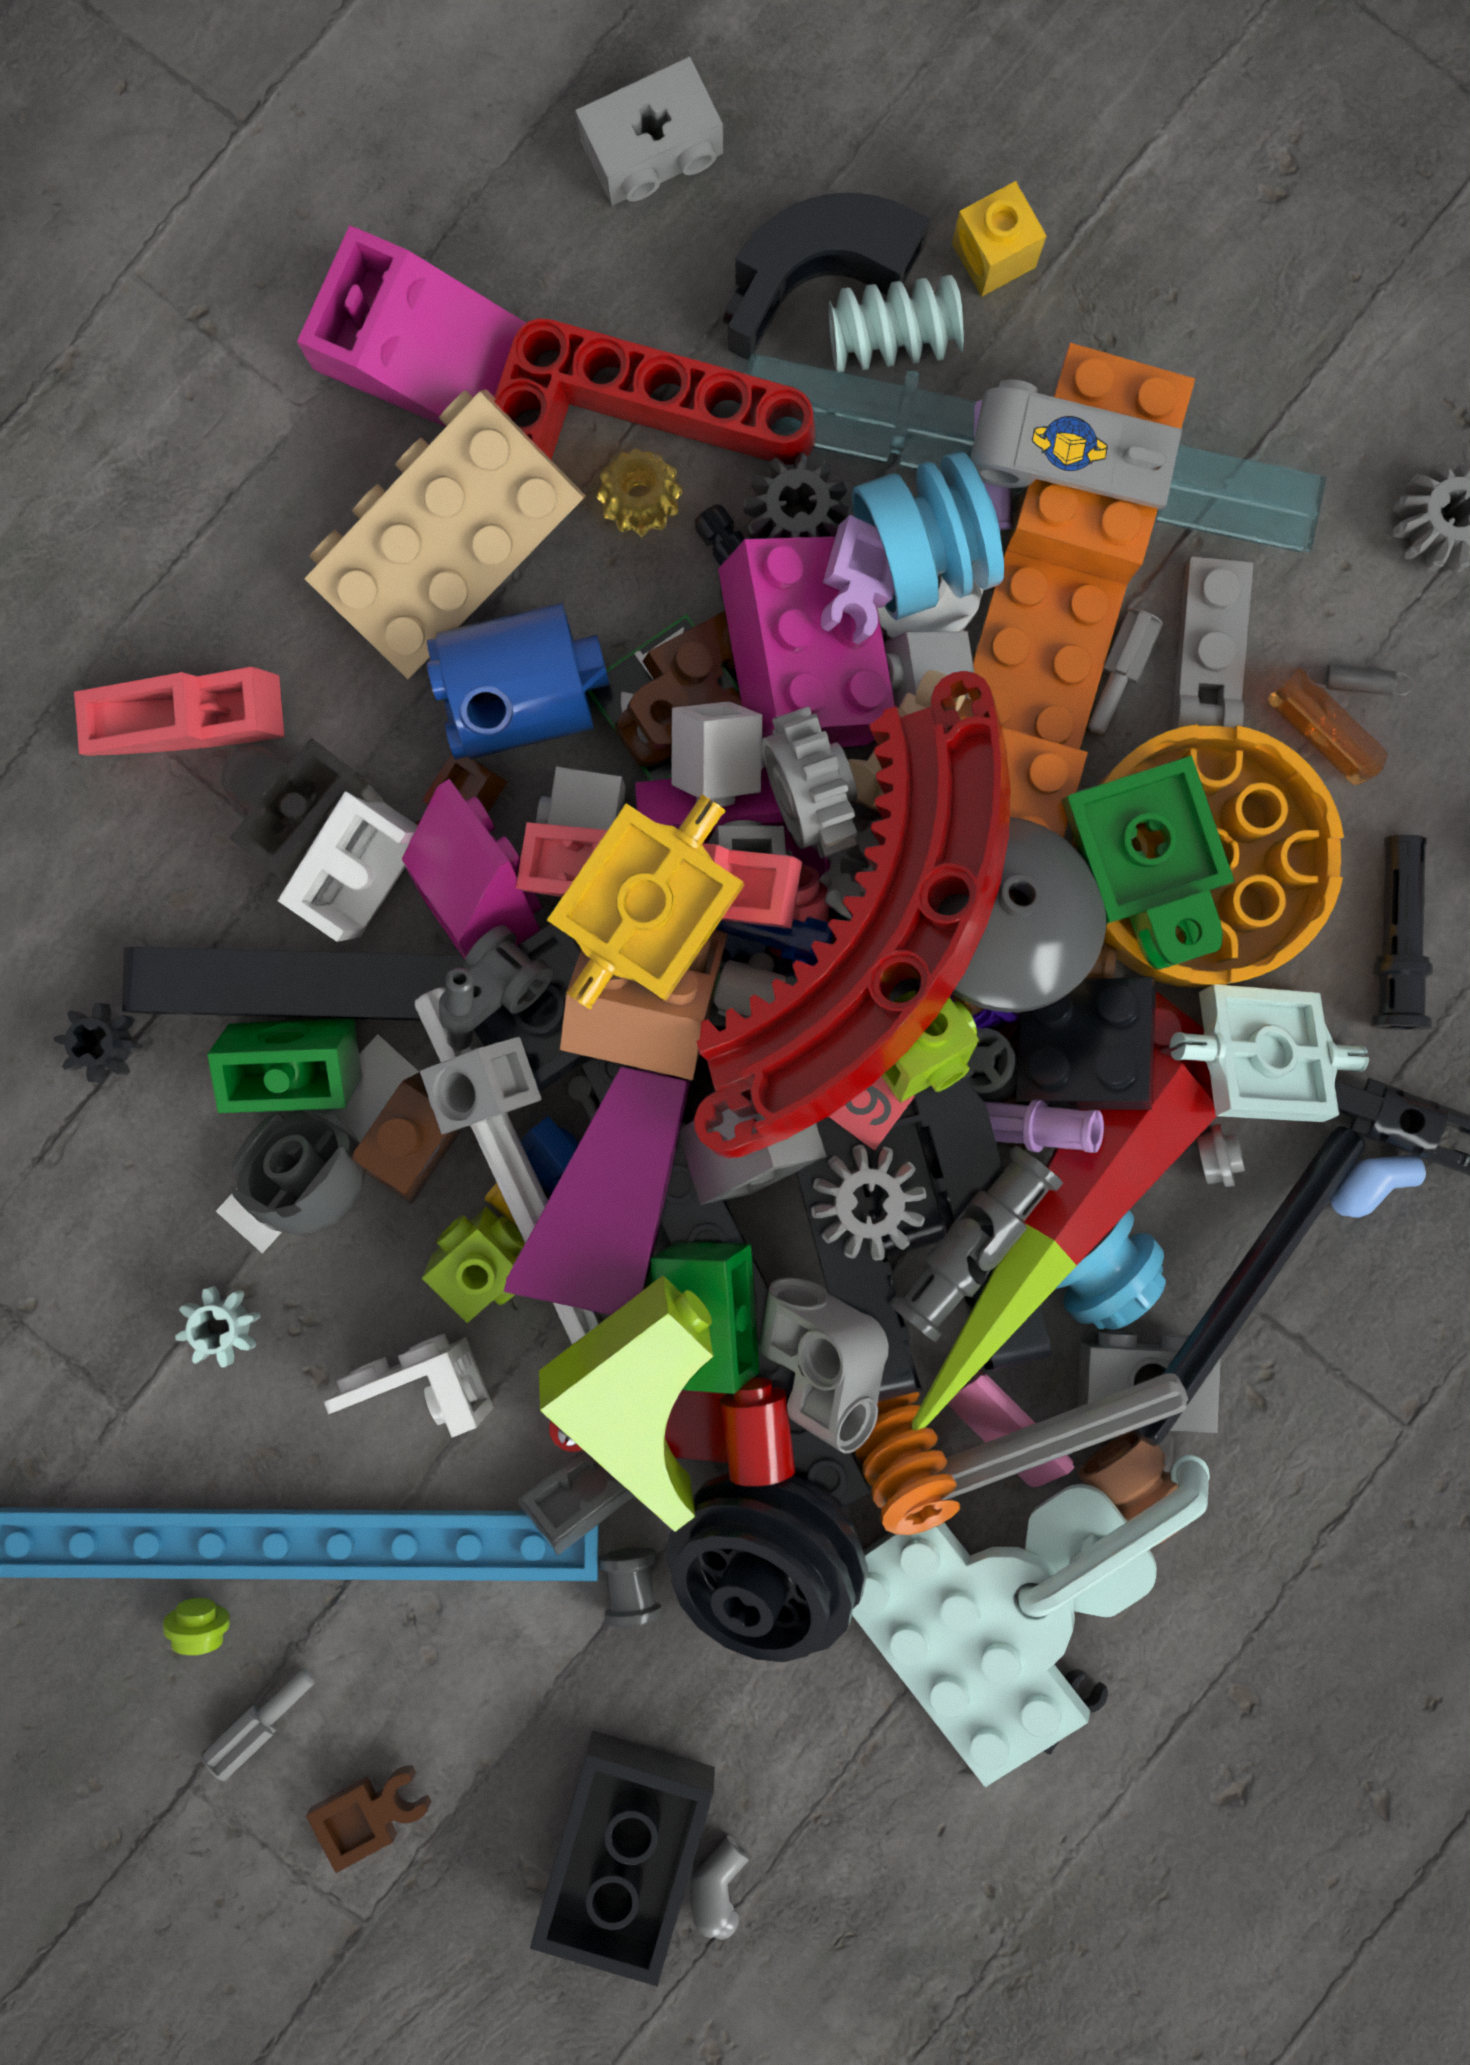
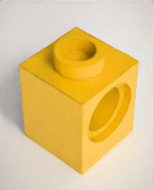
M1014 181L959 211L952 245L982 297L1036 268L1047 235L1017 182Z

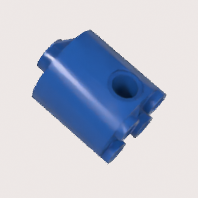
M563 602L438 632L436 638L427 640L431 660L427 662L428 674L436 700H444L449 720L445 722V728L455 760L464 757L474 759L594 729L586 691L609 686V679L598 635L573 640Z

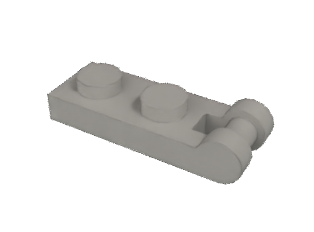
M1190 557L1185 563L1172 730L1198 724V726L1233 728L1237 725H1243L1244 703L1242 696L1254 562ZM1199 689L1218 690L1217 705L1199 703Z

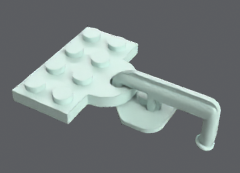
M1184 1455L1178 1458L1173 1463L1170 1471L1171 1481L1178 1484V1489L1128 1522L1103 1491L1091 1485L1076 1484L1064 1488L1032 1511L1028 1523L1025 1549L1020 1547H991L970 1556L947 1525L942 1523L927 1531L913 1535H896L889 1532L863 1550L868 1573L863 1596L860 1603L853 1609L852 1616L984 1787H987L1088 1723L1089 1708L1054 1665L1065 1654L1075 1622L1074 1611L1100 1617H1112L1151 1591L1156 1580L1157 1566L1150 1549L1199 1518L1207 1509L1210 1475L1208 1466L1200 1457Z

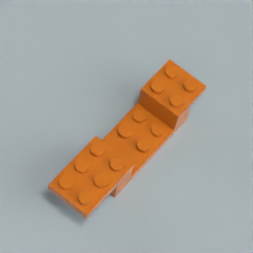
M1070 343L1064 357L1053 397L1181 429L1196 378ZM1035 479L1032 484L1024 488L1019 499L1013 520V529L1010 530L1003 554L1004 579L1000 585L995 586L974 654L973 667L974 673L983 677L991 688L1006 743L1011 788L1010 817L1035 822L1064 838L1068 819L1061 800L1067 795L1077 792L1088 752L1080 750L1125 591L1130 580L1142 566L1158 509ZM969 698L963 701L958 711L962 720L966 717L974 716L971 709L972 702Z

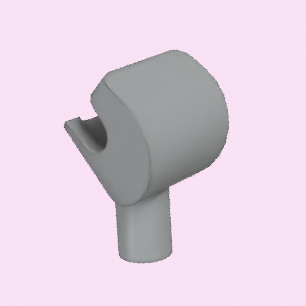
M756 953L750 957L748 965L729 960L726 963L714 996V1003L719 1009V1015L726 1017V1010L733 1008L744 1019L750 1017L749 997L754 994L769 1004L775 1000L771 982L776 978L785 982L786 976L773 972L775 964L769 955Z

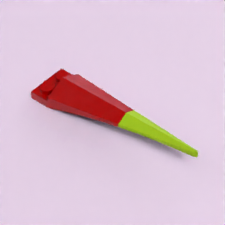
M1156 991L1152 1110H1098L1103 1116L1104 1133L1101 1146L1096 1153L1077 1149H1054L1046 1167L1059 1177L1063 1184L1057 1191L1049 1190L1024 1221L1027 1226L1025 1232L993 1269L966 1323L912 1421V1431L925 1428L1217 1117L1215 1115L1210 1071L1207 1063L1196 1060H1175L1170 1053L1178 1049L1170 1048L1171 1038L1176 1032L1204 1035V1028Z

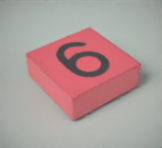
M881 1076L869 1088L828 1116V1118L875 1151L915 1096L899 1103Z

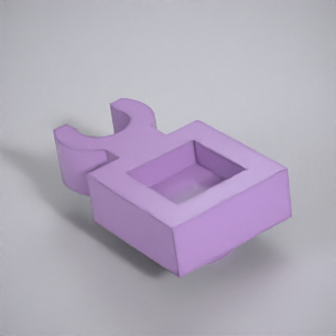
M849 515L838 526L823 580L824 584L840 591L838 596L824 608L821 615V627L826 631H830L840 622L842 612L848 613L856 623V630L852 640L856 644H861L873 634L878 624L876 607L882 608L892 600L894 587L877 528Z

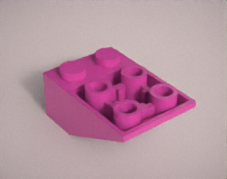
M349 225L297 343L313 370L447 427L439 419V416L464 390L474 398L479 391L487 389L495 397L513 339L519 328L526 322L409 250Z

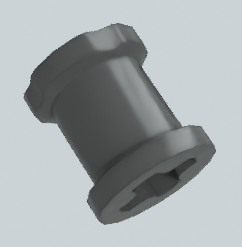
M627 1548L611 1551L599 1556V1569L606 1571L610 1598V1608L605 1611V1623L609 1626L628 1627L647 1624L660 1619L663 1615L662 1605L654 1600L651 1565L656 1562V1551L652 1548Z

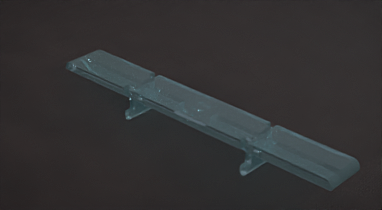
M752 353L750 355L747 369L748 375L794 387L802 391L810 400L816 428L815 449L887 464L889 452L901 454L899 467L917 470L919 464L929 461L934 463L940 472V464L945 455L962 451L969 458L971 457L974 443V406L976 401L916 389L919 379V373L916 371H907L904 386L762 355ZM784 417L777 420L770 430L777 435L788 436L799 430L802 423L794 417ZM1179 445L1167 505L1162 510L1158 509L1155 522L1293 552H1310L1312 550L1327 477ZM1025 487L1012 488V491L1022 493Z

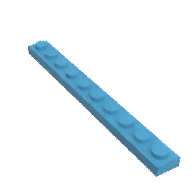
M0 1507V1577L597 1581L599 1577V1524L561 1554L557 1555L524 1511Z

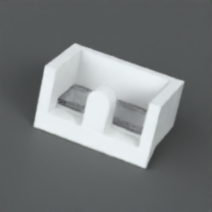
M345 791L277 901L337 942L360 938L404 870L405 865L402 857L418 825L384 802H366Z

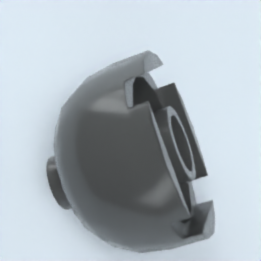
M330 1109L302 1110L303 1112L294 1113L286 1118L279 1112H276L265 1118L246 1137L234 1157L232 1170L239 1178L237 1182L238 1190L231 1186L233 1197L247 1212L266 1227L293 1235L320 1232L338 1222L353 1207L362 1191L366 1171L351 1159L360 1143L351 1129Z

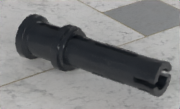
M1394 835L1384 838L1383 955L1377 956L1376 962L1373 963V974L1379 976L1378 1014L1372 1017L1371 1027L1389 1030H1424L1432 1028V1018L1425 1015L1426 977L1433 974V964L1430 963L1429 957L1423 956L1425 849L1427 838L1420 835Z

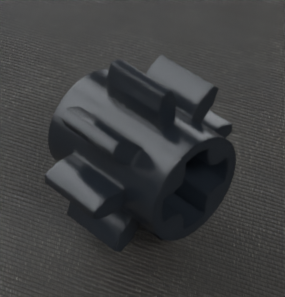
M95 1003L92 1009V1018H88L87 1015L81 1012L70 1010L67 1015L72 1025L67 1030L66 1035L54 1037L55 1042L65 1045L66 1052L69 1055L62 1065L64 1070H77L87 1066V1081L102 1083L105 1077V1067H109L116 1074L127 1075L130 1073L125 1060L131 1051L143 1048V1044L132 1041L131 1035L127 1030L135 1021L133 1016L122 1015L111 1021L110 1004ZM95 1031L106 1033V1036L100 1042L101 1047L105 1051L104 1054H93L91 1051L97 1045V1040L93 1036Z

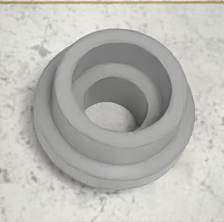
M1221 1123L1211 1125L1212 1132L1203 1133L1197 1137L1207 1184L1223 1182L1225 1188L1235 1186L1233 1173L1245 1171L1237 1133L1224 1135Z

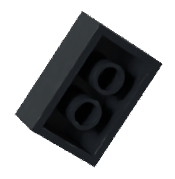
M592 1730L538 1913L530 1949L658 1987L714 1794L715 1767Z

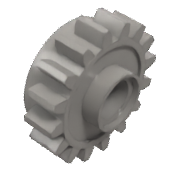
M809 706L774 718L772 722L775 730H772L773 735L762 739V752L774 797L792 839L800 849L812 846L813 849L817 850L820 858L856 847L855 837H858V833L852 821L855 814L850 802L857 800V789L851 767L843 749L837 742L829 743L826 731H821L818 716L816 713H811Z

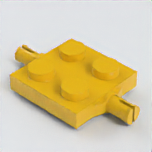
M701 794L680 828L677 829L674 826L655 823L627 803L625 804L547 919L551 924L574 938L585 955L590 958L566 994L591 1010L592 1005L614 974L620 978L637 981L666 1001L745 886L742 880L713 862L702 846V843L721 815L726 812L721 806L715 802L712 804L708 797Z

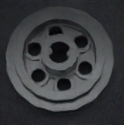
M729 1473L705 1481L693 1495L696 1517L676 1532L671 1530L669 1533L666 1562L672 1576L671 1583L681 1608L701 1631L723 1647L755 1660L787 1662L828 1649L847 1631L853 1609L860 1603L863 1596L868 1573V1566L852 1521L832 1497L808 1480L794 1475L782 1482L764 1486H742L730 1481Z

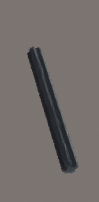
M1339 1126L1331 1132L1162 1374L1172 1373L1178 1376L1188 1396L1187 1405L1364 1151L1366 1144L1364 1139L1352 1132L1351 1129ZM1183 1412L1132 1430V1432L1145 1443L1156 1446L1163 1442Z

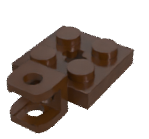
M725 610L648 651L642 662L654 680L641 687L632 696L627 709L620 715L615 724V731L636 763L643 767H650L672 758V708L728 701L742 706L740 694L733 687L723 690L718 683L724 674L722 668L725 667L732 672H736ZM637 727L640 728L648 743L643 742L639 738Z

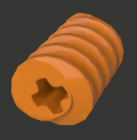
M919 1392L877 1402L878 1417L874 1429L863 1445L855 1450L856 1456L863 1462V1475L868 1484L872 1485V1499L876 1506L881 1508L880 1520L886 1531L896 1535H913L927 1531L944 1523L961 1509L959 1502L943 1500L954 1491L957 1484L950 1474L936 1475L945 1467L947 1460L942 1451H928L938 1440L935 1431L926 1427L912 1431V1421L920 1408V1405L912 1404L917 1401Z

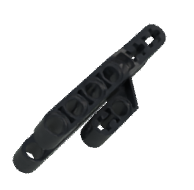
M805 950L773 959L776 973L786 976L785 983L791 986L798 982L792 964L798 960L810 965ZM918 979L900 981L893 988L890 994V1001L893 1002L910 991L918 993L920 989ZM963 1078L942 1091L936 1092L932 1086H929L915 1094L913 1100L875 1151L864 1145L828 1117L817 1122V1128L827 1157L796 1172L827 1292L861 1313L872 1316L879 1322L886 1334L889 1344L888 1358L884 1365L878 1402L923 1390L908 1341L910 1335L907 1325L904 1323L902 1315L889 1305L896 1294L891 1277L893 1272L887 1256L938 1243L939 1240L945 1237V1230L947 1234L952 1224L979 1190L987 1192L1004 1171L986 1103ZM855 1145H863L865 1147L870 1168L874 1167L877 1153L881 1147L892 1149L893 1157L886 1173L890 1175L899 1165L911 1162L916 1170L910 1178L900 1184L901 1189L918 1186L926 1190V1198L920 1201L905 1202L906 1210L917 1212L925 1218L923 1225L916 1227L903 1220L900 1221L897 1228L909 1240V1245L903 1250L892 1242L888 1234L882 1236L885 1249L884 1259L874 1260L869 1251L868 1238H863L859 1253L855 1258L847 1257L844 1254V1245L850 1231L846 1230L837 1240L827 1243L821 1234L826 1227L838 1219L837 1216L814 1218L811 1214L812 1206L818 1203L833 1202V1195L820 1193L813 1188L815 1178H823L837 1185L841 1177L830 1168L827 1161L835 1155L844 1162L849 1171L856 1169L852 1157V1148ZM863 1184L853 1192L858 1201L857 1206L851 1211L854 1217L862 1220L863 1213H867L871 1220L880 1216L883 1210L879 1206L878 1201L885 1193L879 1185L875 1184L874 1190L871 1192ZM993 1225L981 1226L982 1231L990 1237L993 1236ZM993 1269L987 1274V1279L973 1297L964 1296L968 1315H970ZM1041 1306L1025 1320L983 1365L986 1373L1052 1355Z

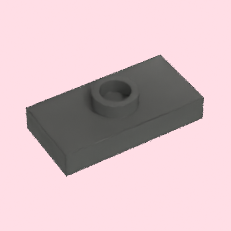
M582 1450L523 1494L517 1501L555 1553L559 1555L632 1499L634 1495L588 1453Z

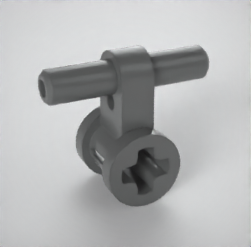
M499 925L483 935L466 956L464 968H455L446 976V991L439 1000V1019L442 1026L446 1029L447 1043L453 1049L464 1050L468 1048L473 1041V1029L502 1005L512 1014H517L528 1008L541 996L552 980L553 969L541 959L532 960L515 944L516 935L505 925Z

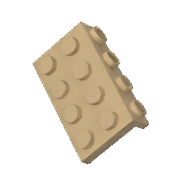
M487 389L479 391L474 398L464 390L439 416V419L447 427L429 445L422 437L419 438L396 462L395 466L403 474L390 488L385 491L379 484L375 485L353 508L352 512L360 520L343 537L335 529L309 556L317 566L304 579L407 679L430 657L427 640L436 638L438 632L458 628L585 497L581 490L494 402L496 399Z

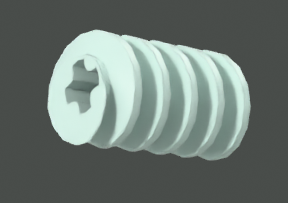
M945 275L941 277L936 295L927 278L916 279L911 299L901 281L891 282L886 302H884L877 285H866L861 305L858 304L851 288H841L836 308H833L829 300V330L833 361L837 373L844 372L848 354L855 352L862 370L869 369L873 350L880 349L887 367L894 366L898 347L905 346L912 364L919 363L923 344L930 343L937 361L944 360L949 340H955L960 353H963L964 332L961 295L953 276Z

